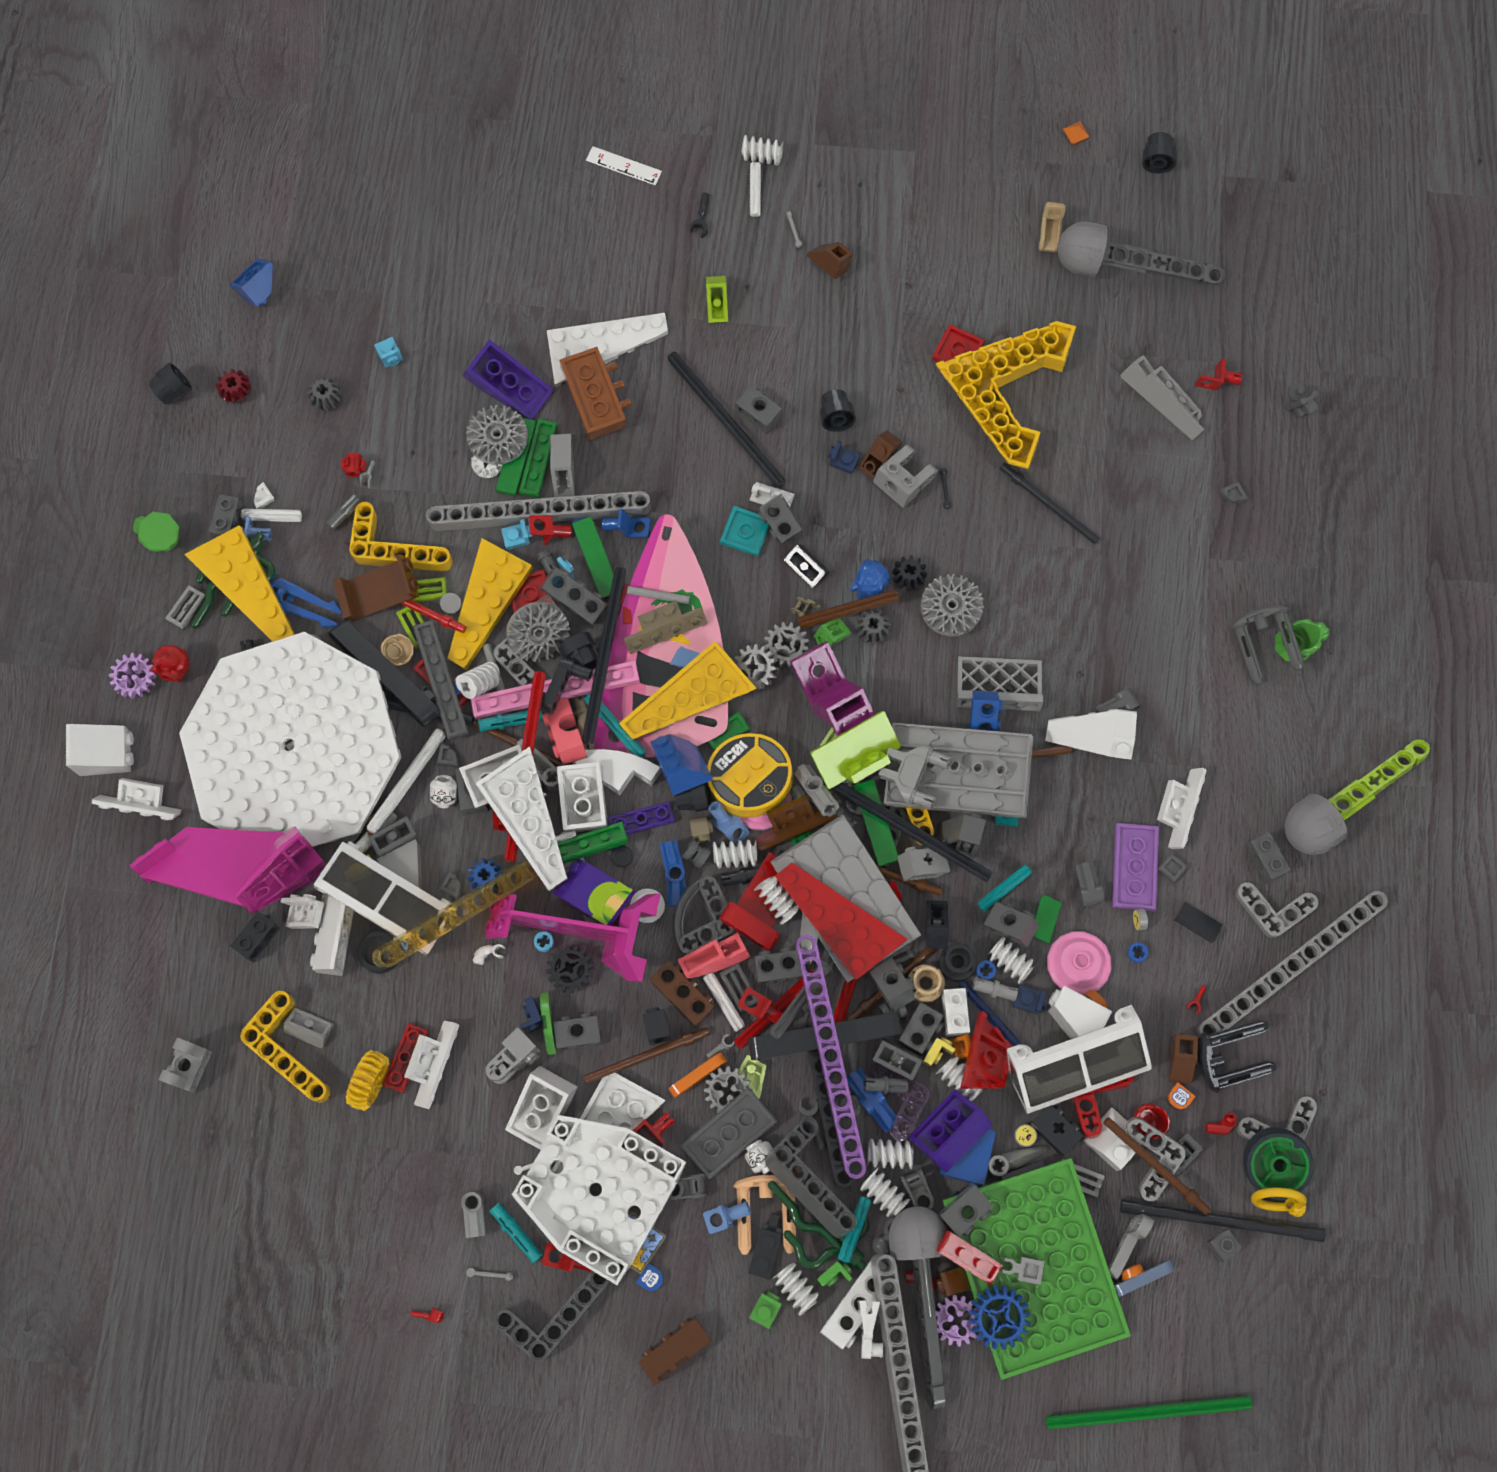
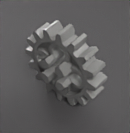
M727 1066L724 1072L720 1067L718 1068V1075L714 1072L710 1074L713 1080H706V1083L710 1086L704 1089V1092L709 1093L705 1100L713 1102L710 1108L718 1107L717 1113L726 1105L720 1103V1098L725 1095V1090H716L714 1087L715 1082H720L722 1087H727L730 1083L729 1077L734 1076L737 1081L731 1087L733 1092H742L751 1083L750 1080H744L746 1073L738 1074L739 1068L732 1072L731 1067ZM734 1094L727 1096V1104L735 1098Z

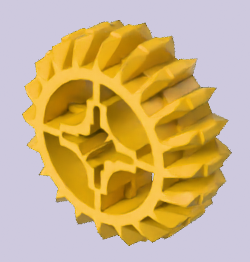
M372 1050L365 1053L348 1084L349 1087L346 1091L347 1104L363 1111L371 1107L381 1090L388 1071L389 1058Z

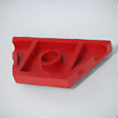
M984 1011L977 1015L960 1085L962 1089H1001L1006 1086L1009 1072L1007 1049L1013 1046L1003 1037L997 1026L994 1028L986 1019L988 1015Z

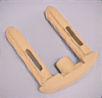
M775 1175L752 1176L736 1181L733 1185L737 1189V1205L741 1204V1200L744 1198L750 1206L751 1187L759 1186V1198H773V1192L768 1188L770 1181H775L794 1203L795 1196ZM782 1203L783 1234L786 1230H790L796 1236V1226L792 1219L791 1222H787V1207ZM751 1215L746 1216L745 1224L742 1223V1218L737 1219L738 1248L742 1255L749 1254L752 1247ZM783 1235V1246L788 1254L794 1253L793 1246Z

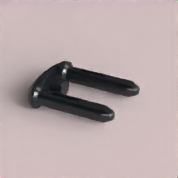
M1257 1020L1209 1035L1205 1032L1200 1035L1197 1051L1198 1064L1202 1077L1211 1091L1219 1093L1221 1088L1269 1075L1276 1070L1274 1062L1265 1061L1215 1076L1214 1069L1224 1066V1059L1220 1053L1213 1055L1212 1048L1264 1033L1269 1027L1266 1021Z

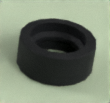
M383 931L368 933L361 939L357 948V956L361 965L368 971L376 974L387 973L395 968L401 954L400 946L396 939ZM375 940L386 941L389 943L392 951L389 960L381 965L372 964L366 956L367 947Z

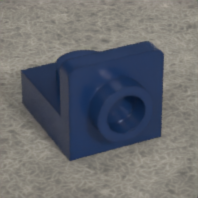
M838 441L835 447H831L828 454L830 466L853 474L860 454L841 447L842 442Z
M1019 985L1013 1007L1038 1015L1041 1010L1045 1011L1048 1002V998L1045 997L1046 991H1037Z
M533 996L524 999L526 1005L523 1006L526 1017H531L532 1020L520 1025L523 1031L528 1030L529 1033L540 1029V1024H543V1018Z

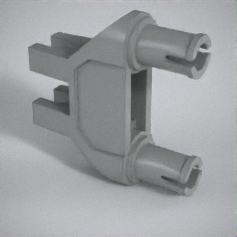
M929 745L921 746L905 753L889 747L886 755H888L890 760L900 763L898 772L884 767L881 768L878 774L881 776L880 778L895 783L906 804L916 803L932 809L934 806L932 802L935 803L936 796L918 791L919 784L927 764L931 763L948 769V763L951 762L952 757L934 751V748Z

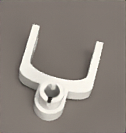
M859 1300L857 1305L858 1311L861 1312L863 1324L861 1332V1359H871V1357L883 1358V1343L872 1342L873 1329L880 1302L872 1301L870 1313L867 1314V1301Z

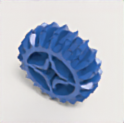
M993 1285V1293L986 1287L984 1288L986 1296L983 1297L982 1294L977 1293V1297L980 1299L979 1303L972 1300L971 1304L976 1307V1310L969 1309L968 1313L975 1315V1317L968 1319V1322L976 1324L971 1328V1331L973 1333L979 1332L976 1336L978 1341L985 1338L983 1344L986 1347L992 1341L993 1349L996 1350L1000 1343L1001 1348L1006 1350V1342L1011 1347H1015L1013 1339L1016 1338L1021 1342L1023 1339L1019 1336L1020 1332L1027 1335L1028 1331L1023 1326H1030L1031 1322L1024 1319V1317L1031 1316V1312L1023 1311L1028 1307V1303H1020L1023 1296L1021 1294L1015 1296V1289L1011 1288L1007 1294V1286L1003 1285L999 1292L998 1286ZM995 1299H1004L1003 1303L1001 1302L996 1308L986 1306ZM1011 1302L1017 1311L1016 1322L1009 1318ZM983 1312L990 1317V1329L988 1332L985 1331L982 1324ZM990 1312L994 1314L1002 1312V1316L1008 1322L1004 1320L1001 1322L999 1320V1323H997V1319ZM1003 1327L1012 1329L1005 1335L994 1336Z

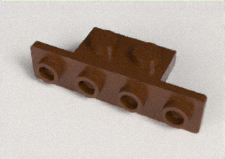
M803 795L767 811L766 813L773 829L756 836L755 839L760 851L769 849L775 844L784 840H790L800 833L810 831L818 825L832 821L838 817V813L836 810V814L828 817L823 816L818 809L813 811L807 796Z

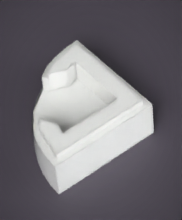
M264 482L257 487L254 497L256 509H262L275 501Z

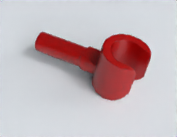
M1202 985L1194 1000L1188 1002L1187 1010L1194 1003L1197 1005V1010L1194 1014L1200 1012V1001L1207 988L1206 986Z
M435 1308L432 1309L430 1314L412 1310L411 1316L424 1318L433 1323H440L444 1312Z

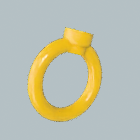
M1265 1188L1251 1195L1253 1205L1264 1210L1288 1211L1289 1214L1295 1217H1301L1306 1211V1196L1293 1189ZM1269 1197L1288 1198L1285 1202L1263 1200V1198Z

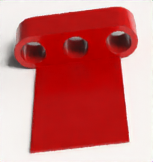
M770 852L762 862L737 905L729 902L719 918L723 923L766 951H772L781 936L780 933L772 928L778 919L774 917L778 911L777 909L770 911L769 909L773 904L765 905L764 902L767 896L760 898L759 895L762 890L755 891L754 889L767 878L778 874L771 864V860L775 859L776 856Z

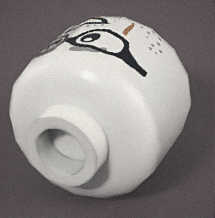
M440 775L430 783V801L439 808H448L457 801V782L451 776Z
M761 1139L746 1148L745 1159L754 1173L763 1172L766 1175L771 1171L766 1166L765 1158L773 1148L769 1142H762Z

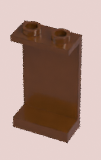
M399 554L396 555V562L349 580L341 577L334 579L333 582L343 618L354 622L419 597L417 591L419 585L412 574L413 565L411 560Z

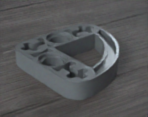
M704 876L694 881L682 893L675 906L672 932L676 947L681 953L689 954L715 939L719 940L734 932V929L727 926V931L726 929H721L720 926L723 922L715 917L716 915H721L727 906V902L715 878ZM705 880L706 882H711L712 886L709 887L711 894L716 892L717 896L707 899L706 896H709L710 893L702 887L705 885ZM698 892L711 921L684 934L683 921L685 911L690 900ZM715 899L721 902V909L718 912L711 909V902ZM705 928L711 931V938L708 941H704L701 938V931ZM696 936L698 942L691 943L689 945L690 949L683 948L684 939L692 940Z

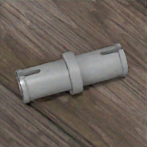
M975 977L973 980V991L990 994V997L996 998L997 996L1012 1000L1013 1002L1017 998L1018 988L1000 984L997 980L992 982Z

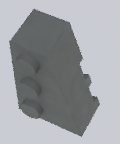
M964 814L938 823L934 837L973 859L980 845L986 820L981 819L982 817L977 814Z

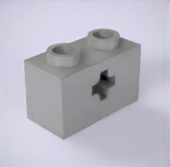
M917 846L906 848L905 853L897 856L903 881L939 878L950 872L947 859L926 846L922 849H918Z

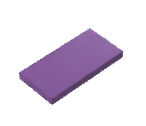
M1115 824L1112 908L1128 910L1143 908L1145 911H1156L1159 826Z

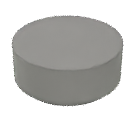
M448 592L440 598V607L446 613H455L461 607V600L455 593Z

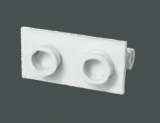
M756 482L752 487L750 501L763 505L781 493L788 505L791 506L795 494ZM776 505L769 506L771 508L779 510V508Z

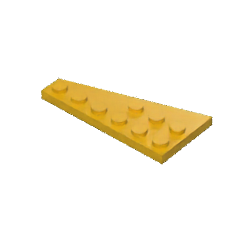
M240 525L184 554L272 642L296 635Z
M481 538L458 622L467 626L465 633L455 630L447 658L450 662L466 671L534 569L531 564Z
M714 641L619 724L634 740L747 694L757 688L719 644Z

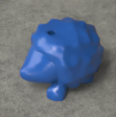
M864 560L850 591L857 590L858 600L883 593L886 586L889 585L890 576L888 568L877 560Z

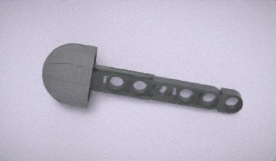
M1092 222L1075 223L1062 233L1058 242V256L1061 263L1067 270L1079 275L1095 277L1100 266L1106 265L1144 274L1150 272L1193 282L1201 280V283L1216 285L1224 279V270L1217 265L1208 263L1204 265L1202 262L1150 252V249L1108 241L1107 226ZM1120 250L1123 252L1124 259L1122 261L1115 259V251ZM1139 254L1142 256L1143 263L1141 265L1134 262V255ZM1157 259H1159L1160 264H1166L1169 261L1167 266L1161 265L1158 268L1153 263ZM1177 262L1181 265L1179 273L1172 270V263ZM1196 266L1199 268L1200 275L1198 277L1191 274V267ZM1211 270L1218 272L1219 279L1217 281L1210 278Z
M917 1206L907 1208L895 1217L889 1229L890 1256L895 1260H912L927 1400L929 1407L934 1410L945 1407V1393L929 1258L944 1256L936 1250L947 1229L937 1213L928 1208Z

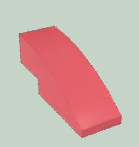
M736 933L719 943L715 939L678 959V962L688 979L728 968L750 958V955L741 937Z

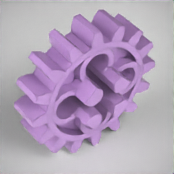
M131 653L130 658L124 654L122 661L115 660L118 664L117 666L110 667L114 671V673L109 674V677L113 679L110 685L115 687L114 690L118 694L121 693L124 698L128 694L132 699L135 698V694L143 697L142 692L144 690L148 693L150 692L149 685L155 686L152 679L157 678V675L149 671L153 667V665H150L152 662L148 658L145 659L142 654H139L137 657L134 653Z
M952 1295V1301H949L947 1297L943 1298L945 1304L937 1303L936 1305L940 1310L938 1312L935 1311L938 1333L941 1332L942 1334L940 1340L943 1341L947 1338L948 1345L950 1346L953 1341H956L957 1346L961 1347L962 1340L966 1344H970V1336L976 1339V1334L971 1331V1328L976 1324H970L968 1320L962 1319L959 1323L966 1329V1333L963 1336L958 1334L959 1328L957 1325H951L947 1331L943 1329L942 1325L946 1321L951 1322L954 1320L953 1316L947 1312L949 1306H954V1314L960 1317L963 1316L965 1311L972 1309V1300L965 1303V1296H962L960 1301H958L956 1295Z

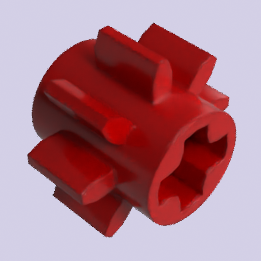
M348 453L346 459L341 458L340 468H342V471H345L346 476L355 478L360 477L361 472H366L367 463L365 459H362L361 454Z

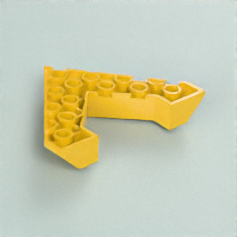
M1055 321L1050 323L1049 326L1029 330L1018 337H1009L981 347L979 350L955 356L954 359L936 363L937 368L1008 464L1029 469L1039 443L1040 432L1020 426L998 388L1042 367L1063 372L1076 326Z

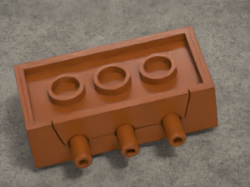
M598 346L560 359L561 371L588 441L625 428L626 418L622 409L632 404L629 398L619 401L615 391L625 386L622 380L614 383L610 380L608 372L617 370L616 363L612 362L605 365Z

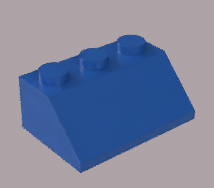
M668 734L650 741L656 761L673 796L713 780L697 746L689 740Z

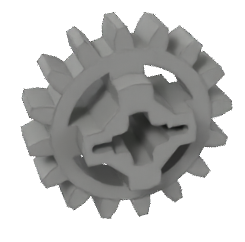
M782 622L780 628L775 624L774 632L768 630L769 637L764 638L766 643L764 646L768 647V652H774L772 659H777L780 662V667L787 663L788 668H791L790 661L809 649L806 646L809 644V639H804L806 632L800 633L801 627L793 628L792 622L789 624V627L784 622ZM777 638L778 643L772 647L773 640ZM783 642L787 645L790 644V649L786 645L783 646ZM800 643V649L796 653L795 647Z
M755 644L753 648L751 645H747V651L740 649L741 656H735V659L738 661L736 665L744 674L745 672L748 674L747 678L756 688L765 689L764 683L771 685L770 678L777 677L773 672L779 670L778 667H774V663L778 662V660L771 658L774 652H767L768 647L766 646L761 648L760 645ZM753 665H758V669H753Z

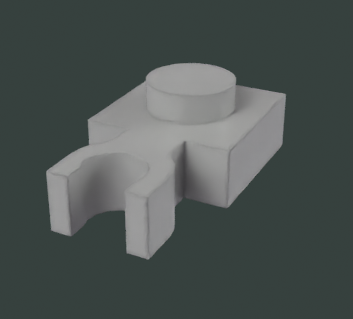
M1020 1256V1262L1017 1263L1011 1258L1004 1257V1261L1011 1262L1012 1267L1009 1270L1002 1269V1273H1017V1280L1041 1285L1044 1261Z

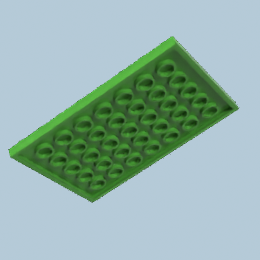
M1067 1158L978 1188L993 1205L989 1209L991 1213L982 1221L978 1219L973 1224L974 1229L966 1236L961 1235L959 1238L1003 1266L992 1285L965 1269L974 1300L978 1303L980 1301L977 1293L982 1294L983 1297L986 1296L984 1292L986 1287L993 1293V1285L998 1286L999 1292L1001 1287L1005 1285L1007 1286V1294L1013 1288L1016 1290L1015 1296L1018 1294L1023 1296L1020 1303H1028V1307L1023 1311L1031 1312V1316L1024 1317V1319L1031 1322L1030 1326H1023L1028 1333L1026 1335L1020 1332L1019 1336L1023 1339L1021 1342L1016 1338L1013 1339L1015 1347H1011L1006 1342V1350H1003L999 1343L998 1348L995 1350L992 1348V1341L989 1344L1001 1380L1131 1336L1072 1158ZM958 1195L943 1199L944 1207ZM967 1205L962 1208L961 1214L963 1218L971 1216V1206ZM1020 1256L1044 1261L1041 1285L1017 1280V1273H1002V1269L1009 1270L1012 1267L1011 1262L1004 1261V1257L1011 1258L1017 1263L1020 1262ZM995 1299L986 1306L996 1308L1001 1302L1003 1303L1004 1299ZM1011 1302L1009 1318L1016 1322L1017 1311ZM983 1312L982 1324L985 1331L988 1332L990 1329V1317ZM990 1312V1313H991L992 1315H994L995 1318L997 1319V1323H999V1320H1000L1001 1322H1002L1003 1320L1006 1321V1322H1008V1321L1002 1316V1312H1000V1314H999V1313L994 1314V1313ZM1003 1327L994 1336L1005 1335L1012 1329Z

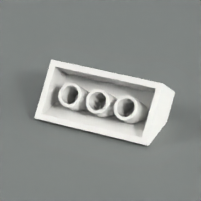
M350 883L331 884L356 900L358 891ZM323 893L322 902L324 907L319 932L315 934L314 944L317 946L315 954L311 956L310 966L316 973L342 976L354 910L331 898L329 894Z

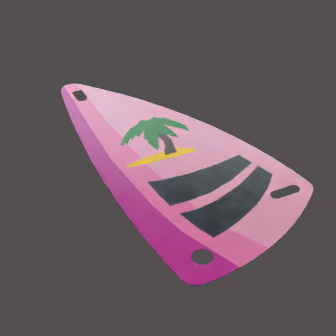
M669 514L662 515L657 520L636 567L630 586L690 596L689 605L678 603L681 613L685 614L701 607L708 623L630 654L624 638L643 631L638 616L672 602L626 594L616 624L608 667L635 661L640 683L605 690L602 696V703L620 722L684 668L670 665L677 649L681 646L701 653L716 641L723 649L715 608L704 575L677 520ZM664 526L672 528L670 538L667 541L662 539ZM623 606L631 610V624H623ZM728 701L637 738L636 740L646 750V754L642 758L655 757L650 741L660 736L671 734L699 746L725 732L728 725ZM703 716L715 719L717 725L710 727L697 724L695 717ZM598 717L594 738L595 749L614 750L632 754L621 741L613 742L609 739L608 732L610 729Z

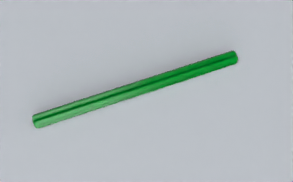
M1249 1396L1053 1415L1046 1417V1427L1048 1429H1060L1247 1410L1252 1408V1401Z

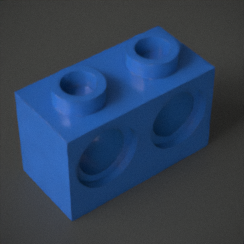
M972 691L969 729L1000 732L1001 719H998V713H1002L1003 700H999L998 692ZM987 703L992 704V706L989 708L982 707L984 704ZM983 723H989V724H990V725L987 726V727H982V726H980V725L983 724Z

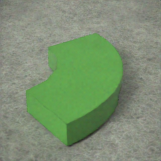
M545 992L540 995V1007L543 1018L546 1052L548 1055L556 1054V1041L549 993Z

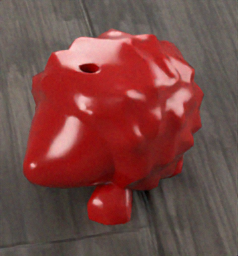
M162 645L160 649L155 651V656L152 659L154 666L149 670L158 674L162 680L181 683V679L189 672L190 661L188 653L175 645Z

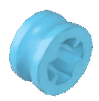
M539 932L534 938V945L540 952H548L554 946V939L548 932ZM544 937H548L547 940L550 941V943L545 944L544 947H540L541 944L538 943V941L543 940Z

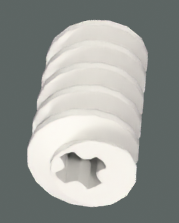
M747 135L744 136L742 155L745 161H748L751 156L752 162H756L757 158H759L760 163H763L766 159L767 164H771L774 159V164L776 166L779 165L783 153V142L781 146H778V141L775 140L773 145H771L770 139H767L766 143L763 144L762 137L759 138L758 142H755L754 136H752L750 141H748Z
M486 662L457 676V688L466 698H475L498 686L500 680L499 668L493 662Z
M739 840L737 847L734 846L733 841L729 842L728 847L722 841L720 848L717 847L716 842H713L714 863L717 864L718 869L722 868L723 862L727 868H730L732 862L738 868L740 861H742L744 867H747L749 861L753 867L756 866V840L754 846H752L750 840H747L745 846Z
M773 876L761 882L754 890H762L759 897L767 896L764 904L772 903L773 905L769 910L777 909L778 912L774 917L782 916L783 919L780 924H784L797 913L799 907L796 903L793 904L794 900L791 896L788 897V892L783 890L784 887L777 883V878Z
M1002 937L989 952V954H992L990 961L993 962L999 959L997 967L1005 964L1004 972L1007 973L1012 970L1011 978L1020 976L1018 984H1021L1034 968L1032 967L1033 959L1031 958L1025 962L1026 954L1018 956L1019 948L1011 950L1012 942L1004 945L1006 938Z
M959 1057L950 1059L936 1075L943 1072L941 1080L950 1079L947 1086L956 1085L955 1090L958 1092L962 1091V1095L972 1102L982 1092V1089L960 1088L966 1064L957 1065Z
M873 1139L869 1140L867 1165L872 1161L873 1167L876 1168L878 1162H881L882 1167L886 1168L887 1163L890 1162L892 1169H894L896 1163L899 1162L901 1169L904 1168L905 1163H908L910 1169L913 1168L914 1149L913 1146L911 1147L909 1140L905 1141L903 1147L900 1140H897L894 1146L890 1139L887 1140L885 1146L882 1139L878 1140L877 1145H875Z
M877 1168L864 1181L860 1190L869 1189L867 1197L870 1198L875 1195L873 1203L882 1202L880 1210L883 1211L888 1208L886 1216H896L910 1199L902 1201L904 1193L901 1192L896 1195L898 1187L895 1185L889 1188L891 1180L888 1179L883 1182L885 1174L880 1173L876 1175Z
M794 1262L773 1278H779L775 1284L776 1286L784 1285L781 1291L782 1294L790 1292L787 1297L788 1301L796 1300L792 1307L794 1309L801 1307L798 1313L801 1316L818 1302L816 1299L819 1293L810 1294L813 1286H804L808 1279L806 1277L799 1279L802 1273L801 1270L793 1272L796 1266Z

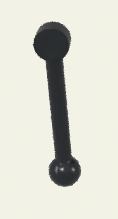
M942 468L939 473L942 476L945 499L943 507L949 509L952 503L948 498L947 470Z

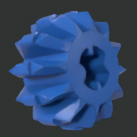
M482 858L480 865L477 861H474L473 864L476 868L468 869L473 874L467 876V880L472 882L469 886L471 889L477 888L476 892L478 894L482 893L484 889L485 894L489 895L490 888L497 892L495 884H503L498 878H502L504 873L499 871L501 869L500 864L494 865L495 861L493 859H490L487 863L486 859ZM487 872L490 877L487 876L488 879L484 881L481 876L484 877L483 873Z

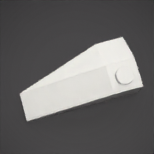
M1110 709L1106 712L1088 713V715L1048 720L1045 741L1105 756L1132 759L1137 712Z

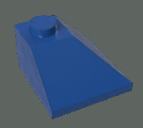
M257 258L229 284L230 287L251 305L262 306L268 301V296L272 293L273 264L270 261Z

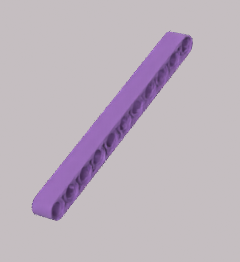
M805 934L796 941L797 956L845 1172L850 1177L857 1179L866 1172L865 1159L817 942L813 936ZM804 938L812 942V948L809 951H804L800 947V942ZM809 960L814 961L817 965L814 973H808L805 969V964ZM814 982L819 983L822 987L819 995H813L810 992V985ZM819 1004L824 1005L827 1009L824 1017H817L815 1014V1007ZM825 1026L831 1029V1037L826 1040L822 1039L819 1035L820 1029ZM828 1049H833L836 1052V1058L832 1062H828L824 1057ZM834 1071H838L841 1074V1080L837 1084H832L829 1080L830 1074ZM837 1094L845 1095L846 1102L844 1105L837 1106L835 1104L834 1098ZM843 1116H848L851 1119V1124L846 1129L841 1128L839 1125V1121ZM847 1139H854L856 1142V1147L852 1151H847L844 1148V1143ZM854 1161H858L861 1164V1169L858 1173H851L849 1170L850 1164Z

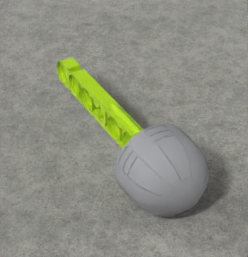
M1424 740L1411 742L1404 750H1400L1359 781L1356 779L1328 800L1318 794H1309L1290 809L1284 824L1285 834L1290 844L1295 849L1310 855L1322 854L1334 848L1347 836V828L1344 821L1374 800L1375 795L1410 771L1414 764L1417 766L1425 760L1430 751L1429 744ZM1421 747L1425 753L1418 754L1413 748ZM1406 758L1410 764L1403 765L1398 759ZM1383 769H1391L1394 775L1387 776L1384 774ZM1378 777H1379L1380 780L1378 781L1377 785H1376V784H1373V785L1369 784L1370 782H1371V783L1375 782V781L1378 779ZM1360 791L1364 797L1356 798L1352 792ZM1337 803H1346L1348 809L1342 810L1338 808Z

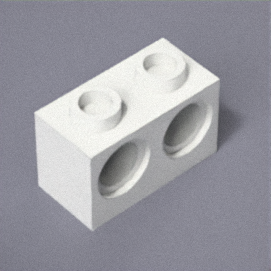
M966 989L943 990L941 997L946 1037L969 1034L970 1026Z

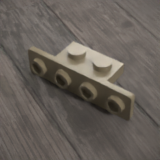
M674 601L638 616L643 631L624 638V642L629 653L633 654L698 628L708 622L701 607L682 614L677 601Z

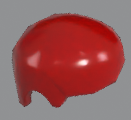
M1147 1103L1142 1104L1135 1111L1133 1117L1143 1119L1164 1134L1169 1130L1170 1119L1167 1112L1160 1106ZM1141 1123L1134 1125L1136 1131H1139L1144 1136L1146 1135V1132L1140 1127ZM1152 1135V1136L1150 1137V1139H1153V1140H1154V1139H1158V1138H1160L1161 1136H1160V1135Z

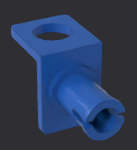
M619 509L617 518L604 517L602 520L604 531L620 530L626 538L649 537L650 518H631L623 509ZM644 523V531L637 533L635 531L636 525Z

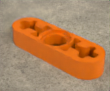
M721 1052L716 1054L677 1081L668 1090L674 1099L708 1077L712 1072L727 1063V1060Z

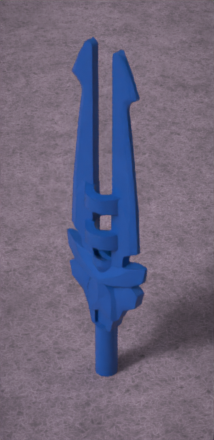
M275 572L270 584L272 588L275 587V594L284 612L319 621L321 627H335L338 625V623L292 604L295 596L342 615L341 608L333 600L326 603L315 595L282 578L273 581L277 575V572ZM287 592L288 597L286 600H283V595Z

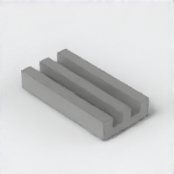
M188 585L165 619L180 627V629L185 630L204 603L206 594ZM193 592L194 594L189 599V601L184 605L178 617L174 619V617L176 616L180 608L183 606L187 598Z
M1074 1164L1076 1171L1097 1179V1182L1077 1175L1079 1181L1095 1187L1094 1191L1081 1186L1083 1193L1097 1198L1105 1176Z

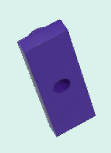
M670 801L608 817L610 825L622 822L626 835L675 823ZM644 817L645 820L643 822H639L638 818Z

